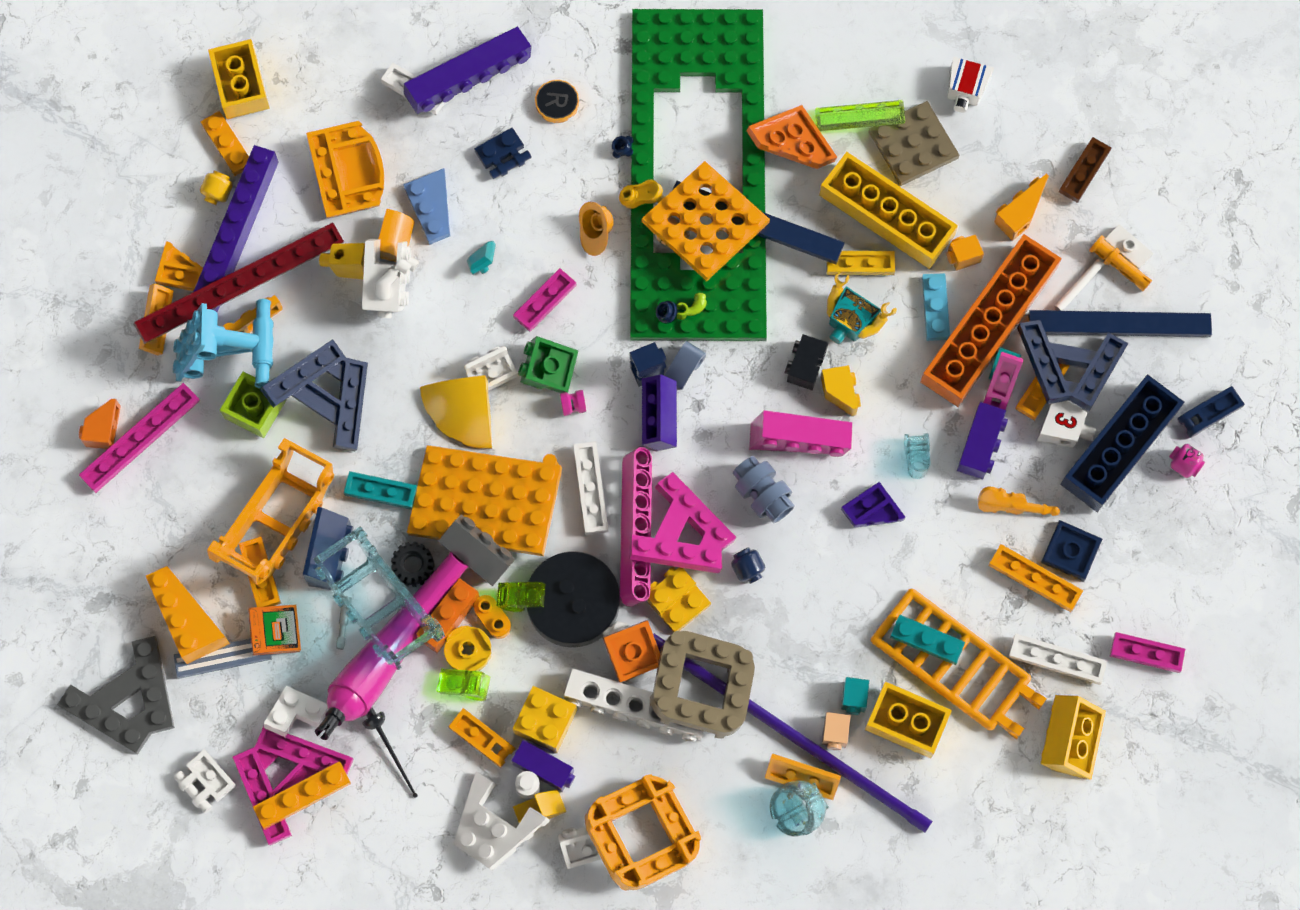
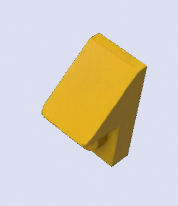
M558 789L535 794V798L513 806L519 823L530 807L548 819L566 813Z

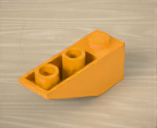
M1047 173L1041 178L1036 177L1031 181L1027 190H1020L1012 198L1013 201L1007 205L1005 203L996 211L997 215L994 223L1012 241L1029 228L1049 177Z

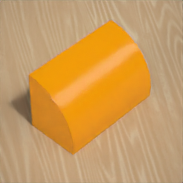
M386 209L378 238L381 239L380 259L396 262L397 243L408 241L407 246H409L415 224L412 218L401 212Z

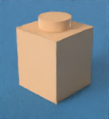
M826 713L822 745H827V748L831 750H841V747L846 748L851 715Z

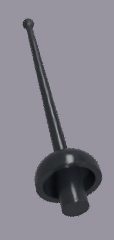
M372 707L366 715L368 719L362 722V724L367 729L377 730L413 793V797L417 798L418 794L415 793L381 728L385 721V714L383 711L376 714Z

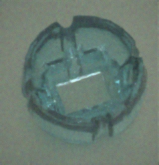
M803 780L785 783L778 788L770 800V813L772 819L778 820L777 828L784 834L792 837L805 836L819 828L825 818L826 810L829 808L815 782L811 784Z

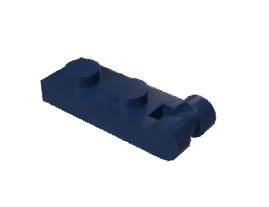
M1233 386L1184 413L1177 420L1181 425L1184 424L1188 430L1186 433L1192 438L1243 408L1245 403ZM1197 417L1200 423L1195 425L1192 418Z

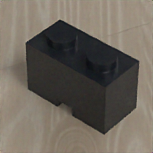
M802 334L801 340L795 341L792 350L795 357L793 361H788L785 369V374H788L787 382L813 391L820 369L817 365L822 366L829 343Z

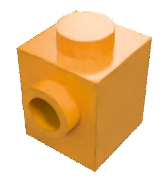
M975 234L966 238L960 236L953 239L946 255L949 263L953 264L957 271L981 263L984 253Z

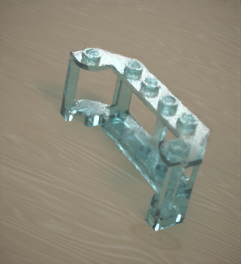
M360 526L313 558L317 566L314 570L322 581L325 579L334 593L332 598L339 607L344 606L347 612L345 614L351 623L355 624L357 622L361 627L358 630L366 641L369 639L374 644L372 649L379 658L383 657L388 665H392L399 670L402 668L400 661L431 638L437 642L445 637V634L439 622L424 611L378 554L376 547L366 538L368 536L367 533ZM353 540H356L366 555L367 561L338 582H334L323 561ZM372 572H377L396 597L371 616L363 619L343 593ZM400 607H405L422 627L424 633L394 654L388 645H383L371 628Z

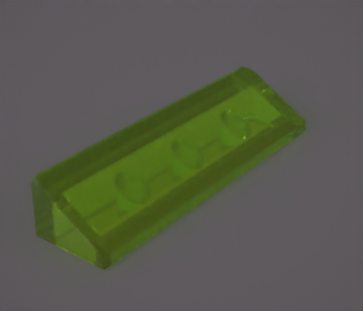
M903 100L815 108L816 126L819 131L904 124Z

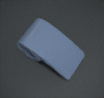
M686 341L664 376L677 381V387L683 390L693 371L697 370L704 361L706 353Z

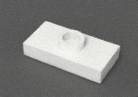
M1120 224L1105 238L1107 243L1113 248L1117 247L1120 251L1119 254L1137 269H1140L1153 255L1152 251Z

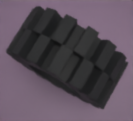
M407 542L403 547L400 545L398 547L399 550L394 551V557L391 558V567L395 577L400 583L403 582L408 587L409 585L417 587L416 584L423 585L424 581L434 572L435 563L430 550L426 549L423 544L418 545L417 542H413V544ZM411 556H416L422 561L421 568L414 573L408 572L404 568L405 560Z

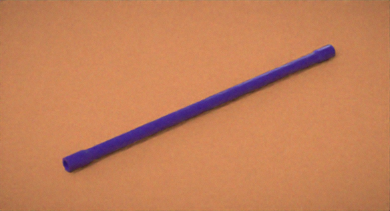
M654 633L653 635L660 651L665 640ZM685 657L683 669L724 696L726 683L690 658ZM749 699L747 712L894 810L925 833L933 822L931 819L916 809H912Z

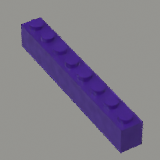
M256 145L253 146L193 292L235 271L279 163L275 151ZM220 306L213 310L218 312Z

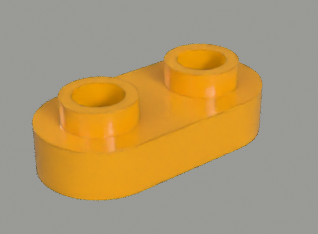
M489 595L478 597L474 603L475 614L492 637L497 639L505 638L511 631L509 618L493 597ZM488 603L490 605L489 609L483 610L481 608L482 604ZM496 622L503 623V627L500 629L495 628L494 625Z

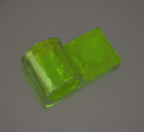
M543 582L498 583L496 606L510 612H523L525 607H544L545 584Z
M441 668L437 692L440 694L461 695L476 701H486L491 677L480 671Z

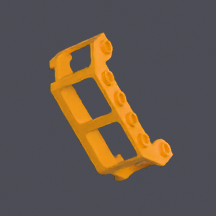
M286 438L278 446L281 453L277 459H273V467L224 537L220 536L219 543L213 540L207 549L210 560L216 563L223 561L250 576L256 585L268 579L276 569L279 570L283 566L285 555L289 550L292 551L295 548L298 536L301 532H305L311 522L310 518L314 513H317L318 507H322V500L326 490L334 478L332 463ZM294 451L324 467L317 480V488L287 471ZM280 483H286L312 497L292 528L262 512L263 507ZM256 521L285 536L269 561L263 559L259 565L235 552V548L252 523Z

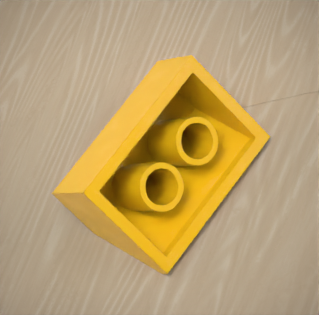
M1055 695L1040 764L1053 771L1091 780L1106 711L1079 696Z

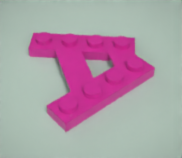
M672 472L655 486V489L671 504L655 538L632 534L629 539V559L720 573L722 570V550L732 544L736 536ZM686 522L703 537L699 545L677 542Z
M264 726L255 747L233 756L252 806L269 799L339 761L348 775L354 760L350 756L291 734L283 737L265 729ZM278 757L298 764L273 790L265 770ZM286 819L265 830L261 825L270 846L292 836Z

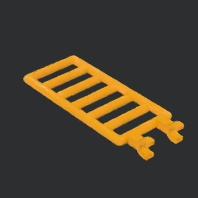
M911 588L905 593L870 639L872 644L989 731L993 730L998 724L1017 740L1025 728L1005 716L1006 712L1019 695L1028 700L1038 710L1047 700V698L1027 686L1031 681V676L915 589ZM912 600L924 608L914 621L924 624L928 617L933 614L943 622L937 629L938 631L946 634L952 628L962 636L960 640L965 642L963 650L969 642L981 650L951 690L939 682L952 666L951 663L943 660L931 676L920 668L930 654L920 651L915 659L911 661L901 654L907 646L906 644L898 641L892 647L882 640L898 619L899 614H902ZM990 656L1000 666L969 705L959 695ZM1007 671H1010L1019 678V681L991 718L988 719L978 709Z

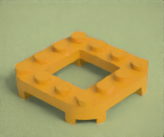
M652 774L643 776L642 779L605 797H599L585 815L586 830L613 881L625 891L642 889L686 867L696 858L700 847L699 831L695 832L673 792L675 789L674 785L670 781L667 782L660 777L652 776ZM650 803L672 845L633 863L612 821Z

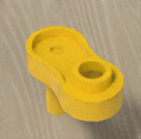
M650 179L638 185L625 186L619 194V200L626 208L634 209L646 203H659L665 196L662 195V186L655 180Z

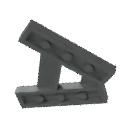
M155 636L132 641L136 664L91 696L70 684L57 705L139 754L151 734L175 728L158 642ZM141 690L145 710L128 720L113 710Z

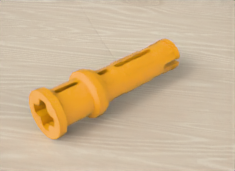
M1100 236L1089 251L1096 253L1102 258L1105 265H1111L1143 292L1152 280L1119 254L1120 251L1117 247L1113 248L1104 240V236Z

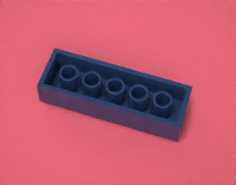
M1147 374L1066 474L1060 485L1098 513L1185 402Z

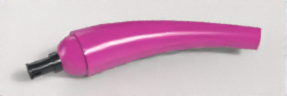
M452 552L448 554L417 592L357 653L329 685L327 696L328 711L325 714V719L315 729L317 736L325 730L320 737L321 739L328 740L334 729L344 721H353L359 717L366 716L378 700L417 639L416 633L468 568Z

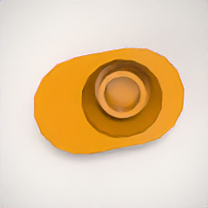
M590 201L584 203L579 211L580 240L586 253L597 256L607 246L608 233L612 230L614 221L612 214L605 206H600L596 202Z

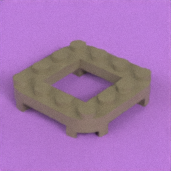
M689 631L673 632L660 649L652 695L650 696V706H652L656 715L661 719L660 722L666 725L672 722L715 734L714 738L720 739L732 735L741 727L746 719L755 671L753 654L737 644ZM685 657L727 668L728 678L722 709L678 697Z

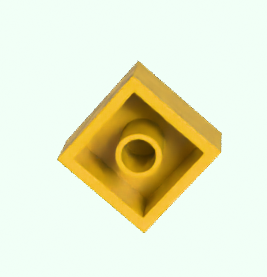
M532 686L512 728L513 732L517 736L558 753L577 712V706Z

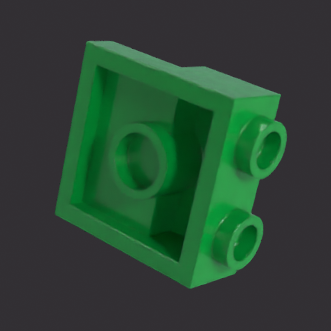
M538 336L533 338L531 342L528 341L524 348V354L527 355L526 361L521 363L518 375L522 376L520 383L538 389L547 388L558 393H568L578 350Z

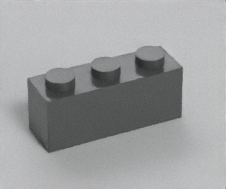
M462 514L438 541L491 586L499 580L515 560L509 550L496 544L491 535L482 532L475 526L473 520L464 517Z

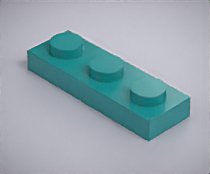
M349 471L344 495L412 510L417 485Z
M900 614L890 636L894 640L954 665L957 664L965 642Z

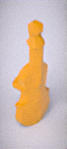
M988 486L983 488L978 496V507L983 512L996 513L997 511H1006L1007 513L1018 515L1025 511L1042 515L1051 514L1052 516L1059 515L1060 509L1057 506L1027 503L1024 494H1015L1014 492L1008 494L1002 488Z

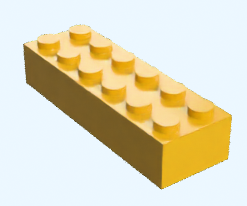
M848 152L844 154L820 187L819 196L928 269L933 266L954 238L958 228L957 224Z

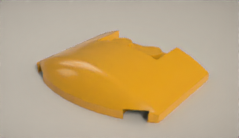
M359 121L306 133L327 218L378 207L381 203L380 199L384 190L382 158L373 137L361 127L363 125Z

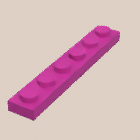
M182 383L79 474L81 479L97 493L200 401L199 398Z

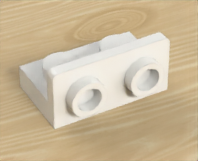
M586 826L580 829L569 828L558 835L567 869L601 859L586 830Z

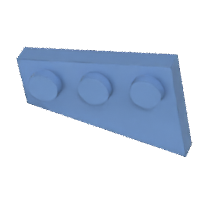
M440 169L404 184L406 194L429 244L431 245L450 237L445 169Z

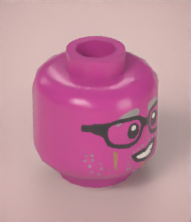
M1184 444L1181 448L1176 446L1169 456L1172 459L1170 467L1185 478L1195 477L1205 464L1203 461L1204 455L1189 444Z

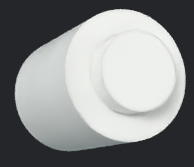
M524 771L515 780L517 793L523 799L530 800L535 798L534 795L540 792L539 779L533 772Z

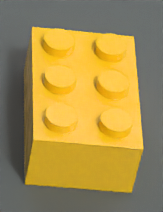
M251 39L208 49L222 108L227 119L270 109L256 51Z
M885 681L865 730L931 759L952 710Z

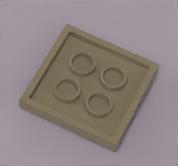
M928 101L869 128V134L900 186L959 159L960 156Z

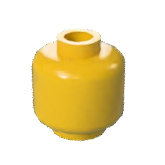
M215 170L213 173H207L200 187V193L205 196L204 200L214 205H217L218 202H226L233 187L232 182L229 181L230 177Z

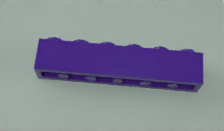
M517 26L405 82L404 96L417 115L422 112H428L435 105L441 102H448L455 95L461 92L466 93L473 86L479 83H486L493 76L507 72L512 66L525 63L531 57L532 46Z

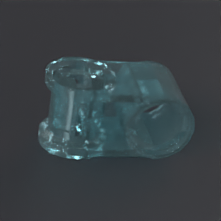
M924 433L921 436L904 434V450L908 474L914 479H921L927 475L930 467L929 434ZM920 462L924 465V468L918 469L913 464Z

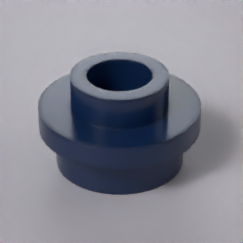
M671 301L659 303L656 308L657 318L665 324L671 323L675 319L677 314L675 303Z

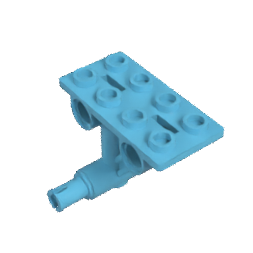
M268 299L257 300L256 318L253 321V334L225 330V327L217 326L218 313L207 309V304L202 303L198 310L194 311L192 319L187 321L186 328L181 330L180 337L174 341L173 351L176 353V359L173 363V373H176V381L181 382L183 378H201L204 375V360L252 352V365L255 368V387L261 388L269 382V369L273 366L274 322L270 318L271 301Z

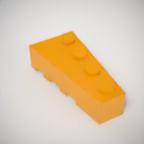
M168 566L146 575V579L180 656L186 664L230 644L224 634Z

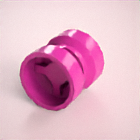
M583 390L575 391L574 394L560 393L564 416L571 415L572 412H586Z

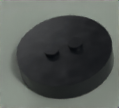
M564 552L546 559L535 569L528 581L525 601L529 619L542 637L559 646L582 647L601 639L604 636L603 632L608 627L613 626L619 613L620 593L614 574L600 559L583 552Z

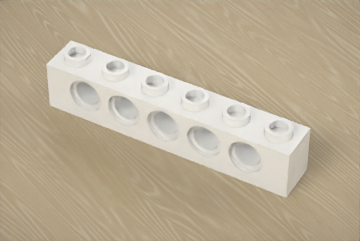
M572 668L564 693V700L575 704L577 708H581L583 705L591 708L590 711L596 714L604 715V712L613 714L614 719L627 722V719L636 721V725L649 729L650 726L659 728V732L666 735L680 734L682 739L690 742L701 741L704 731L680 726L672 722L666 725L660 722L661 719L654 718L652 715L654 710L650 706V696L652 695L650 691ZM593 688L597 691V695L594 698H587L584 696L585 690ZM611 695H616L620 698L619 703L616 705H610L606 700ZM633 702H639L643 708L639 712H633L629 706Z

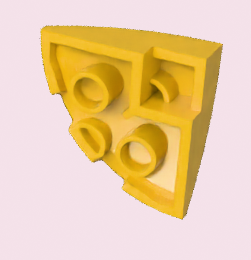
M486 375L446 380L420 387L425 410L443 434L462 442L463 445L468 447L492 449L491 415Z

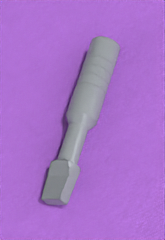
M348 596L342 597L339 618L340 630L336 641V649L341 650L344 649L345 630L349 621L352 600Z

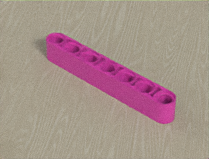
M639 447L625 455L622 461L620 598L622 603L628 607H633L647 600L650 596L651 563L629 559V539L631 535L651 537L652 456L644 447Z

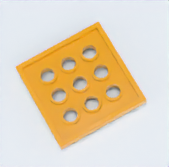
M706 161L699 165L642 218V223L706 281L721 269L770 221L764 213ZM706 187L711 190V194L704 196L700 194L699 190ZM692 202L696 207L693 210H687L683 204ZM718 202H724L728 208L725 210H718L715 207V204ZM671 216H676L680 219V222L673 225L667 219ZM707 216L712 220V223L704 225L699 219ZM741 217L744 223L735 225L731 219ZM693 231L696 237L690 240L685 238L684 233ZM724 231L728 234V238L724 240L718 239L716 233ZM702 246H709L713 252L703 254L700 248Z

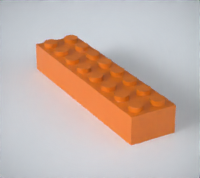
M1023 234L924 371L920 383L959 407L998 353L999 348L1003 346L1055 273L1062 258Z

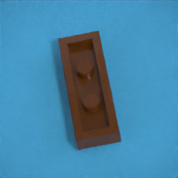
M1092 137L1059 189V193L1078 203L1112 147Z

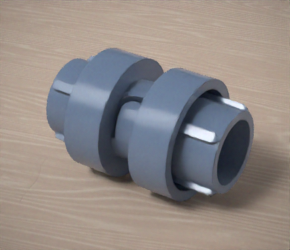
M751 456L734 469L733 475L738 480L735 485L736 490L744 499L749 497L754 499L751 508L759 518L768 516L773 523H776L794 509L795 505L789 499L792 494L791 489L783 480L777 483L773 480L776 471L768 461L759 463L754 456Z

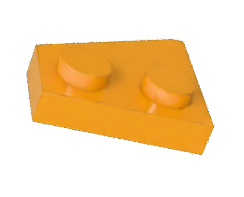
M166 241L155 282L159 285L194 291L203 267L193 262L185 253L176 249L172 243Z

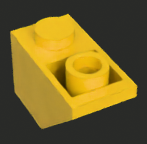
M849 365L822 369L820 377L825 399L849 415L855 416L858 407H861L859 394H855L853 387L856 386L855 373L850 372Z

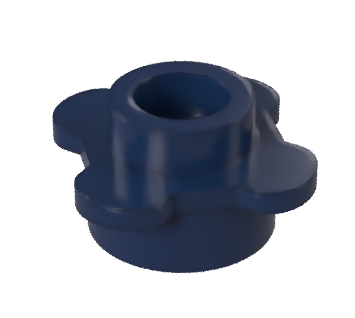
M618 136L613 140L612 149L614 152L612 155L614 158L618 159L621 156L629 157L633 154V138L631 136Z

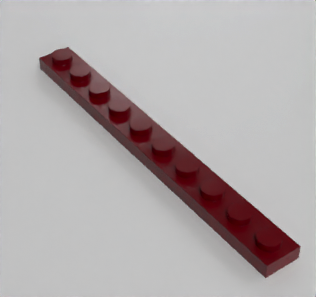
M331 223L135 321L133 325L144 344L187 323L188 320L192 319L194 311L198 310L202 303L207 304V309L213 310L320 256L321 253L330 251L332 244H343L344 240L334 223Z

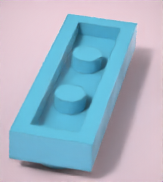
M945 273L923 274L922 286L927 341L948 340L950 337L946 275Z

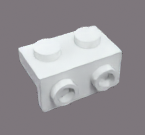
M505 346L492 348L487 352V355L480 358L474 357L464 365L467 377L486 375L488 391L518 377V372Z

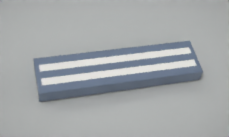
M251 639L231 642L229 645L189 664L184 662L180 653L174 654L178 679L272 660L271 654L252 655Z

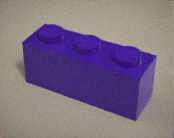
M661 374L642 378V445L657 451L677 447V381Z
M983 402L979 403L957 471L980 479H984L986 473H991L994 465V460H991L993 452H998L1001 440L997 438L1000 431L1004 432L1008 419L1004 418L1006 410Z

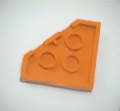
M803 105L753 124L747 129V133L758 149L809 167L819 169L835 162L837 159L836 154Z

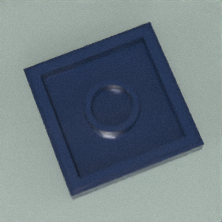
M1059 520L1041 563L1084 582L1103 539Z

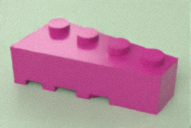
M763 410L750 425L749 450L830 454L833 457H841L851 450L852 422Z

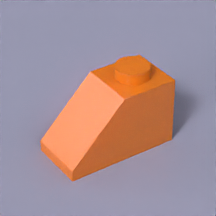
M110 399L85 418L84 425H81L79 429V439H81L86 447L108 449L115 443L121 408L116 399Z

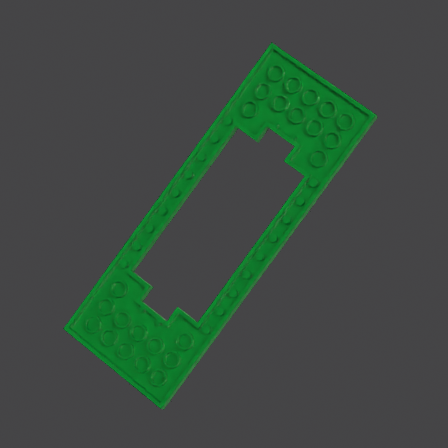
M632 9L633 154L631 155V185H638L650 179L654 180V92H680V76L715 77V93H742V194L761 212L765 213V151L758 149L747 133L749 126L764 120L763 9ZM653 203L642 204L631 209L630 341L767 340L765 238L756 235L743 247V253L735 254L706 281L695 270H680V257L676 253H653V232L642 223V218L653 209ZM704 293L706 295V307L696 315L687 316L683 320L675 317L668 324L662 323L656 316V308L661 302L671 301L676 306L682 302L691 307L695 301V294ZM682 309L677 310V313H684V312H685V311L682 310Z

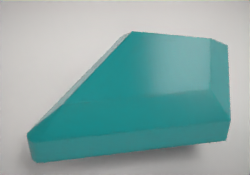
M494 241L487 242L468 257L467 263L472 274L478 271L482 274L488 272V266L493 262L496 247Z

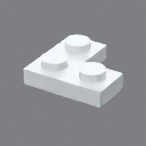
M286 686L265 720L264 728L286 737L296 719L318 727L328 711L327 703Z

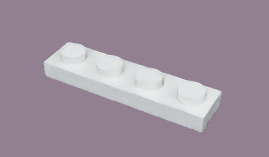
M595 441L573 444L585 535L609 532L597 443Z
M1016 633L1008 658L1098 685L1102 683L1107 665L1106 660Z

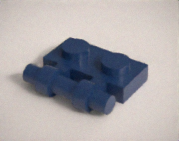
M513 127L474 148L485 169L493 165L495 166L493 170L489 171L492 179L507 175L509 170L516 166H523L525 161L532 158L528 150L521 154L518 152L524 148V144ZM509 156L512 157V159H510L509 161H507V162H505V163H502V162H501L502 160H504L505 158H507V157H509Z

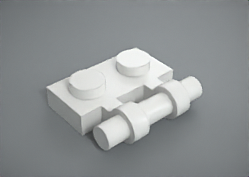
M205 749L186 765L192 773L186 777L180 771L174 776L179 783L178 787L183 792L186 791L193 799L192 803L197 808L200 807L204 813H207L212 808L207 801L211 795L219 802L236 787V784ZM197 780L205 787L201 793L193 785Z

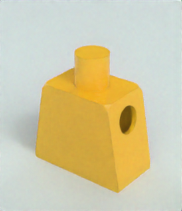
M365 243L332 244L330 253L320 254L319 264L321 267H330L338 277L363 280Z

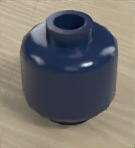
M748 547L733 555L734 559L731 562V566L740 581L748 580L751 584L762 578L760 573L765 570V564L757 550H750Z

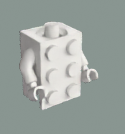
M381 239L365 240L362 310L379 311L378 317L392 318V312H399L404 309L405 305L408 306L409 292H405V284L409 283L410 271L413 272L416 269L419 261L411 257V246H407L408 241H401L397 243L396 263L379 262Z

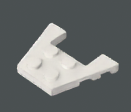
M476 771L454 845L487 868L494 870L516 851L515 848L523 841L529 840L534 836V832L537 829L548 824L550 819L530 807L517 828L513 827L483 806L496 784Z

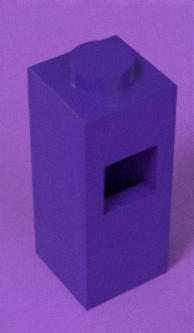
M525 740L521 742L511 760L512 765L523 771L535 773L539 780L563 792L565 787L569 789L576 777L573 775L574 768Z

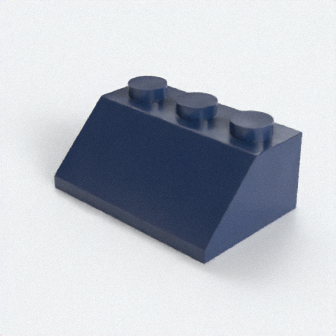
M322 507L317 508L303 576L309 586L336 591L338 584H342L344 571L341 570L342 563L347 561L349 549L346 548L348 539H352L354 527L351 526L349 518Z

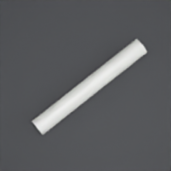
M1097 259L1054 306L1056 311H1063L1104 266L1101 260Z

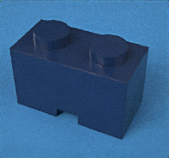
M655 342L629 352L631 360L630 369L638 387L642 386V378L660 374L664 376L666 356L663 349H658Z

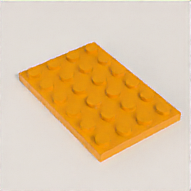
M427 445L407 534L439 540L452 523L462 514L464 517L473 520L475 526L482 532L491 535L494 542L500 547H504L512 552L544 556L562 467L556 464Z

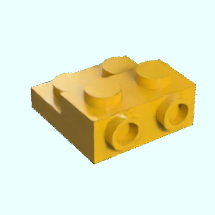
M672 567L663 575L665 577L663 581L659 584L657 581L650 584V596L646 601L672 632L680 631L711 605V602L683 568L679 567L676 569Z

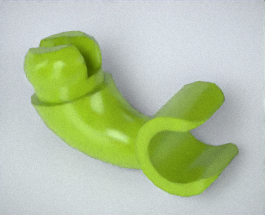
M704 293L695 294V301L691 307L682 302L678 303L676 306L677 310L682 309L685 312L677 313L676 317L679 320H683L687 316L696 315L703 311L707 304L706 295Z

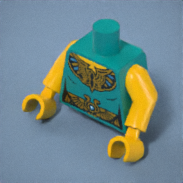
M841 272L837 273L834 278L836 285H833L827 299V315L830 318L829 325L834 328V331L829 336L830 339L836 344H841L845 337L852 341H857L859 338L864 339L877 334L887 322V317L896 314L897 309L893 308L891 313H888L886 307L890 302L884 303L880 309L847 286L843 290L842 286L848 283L849 275H847L845 282H841L838 279Z

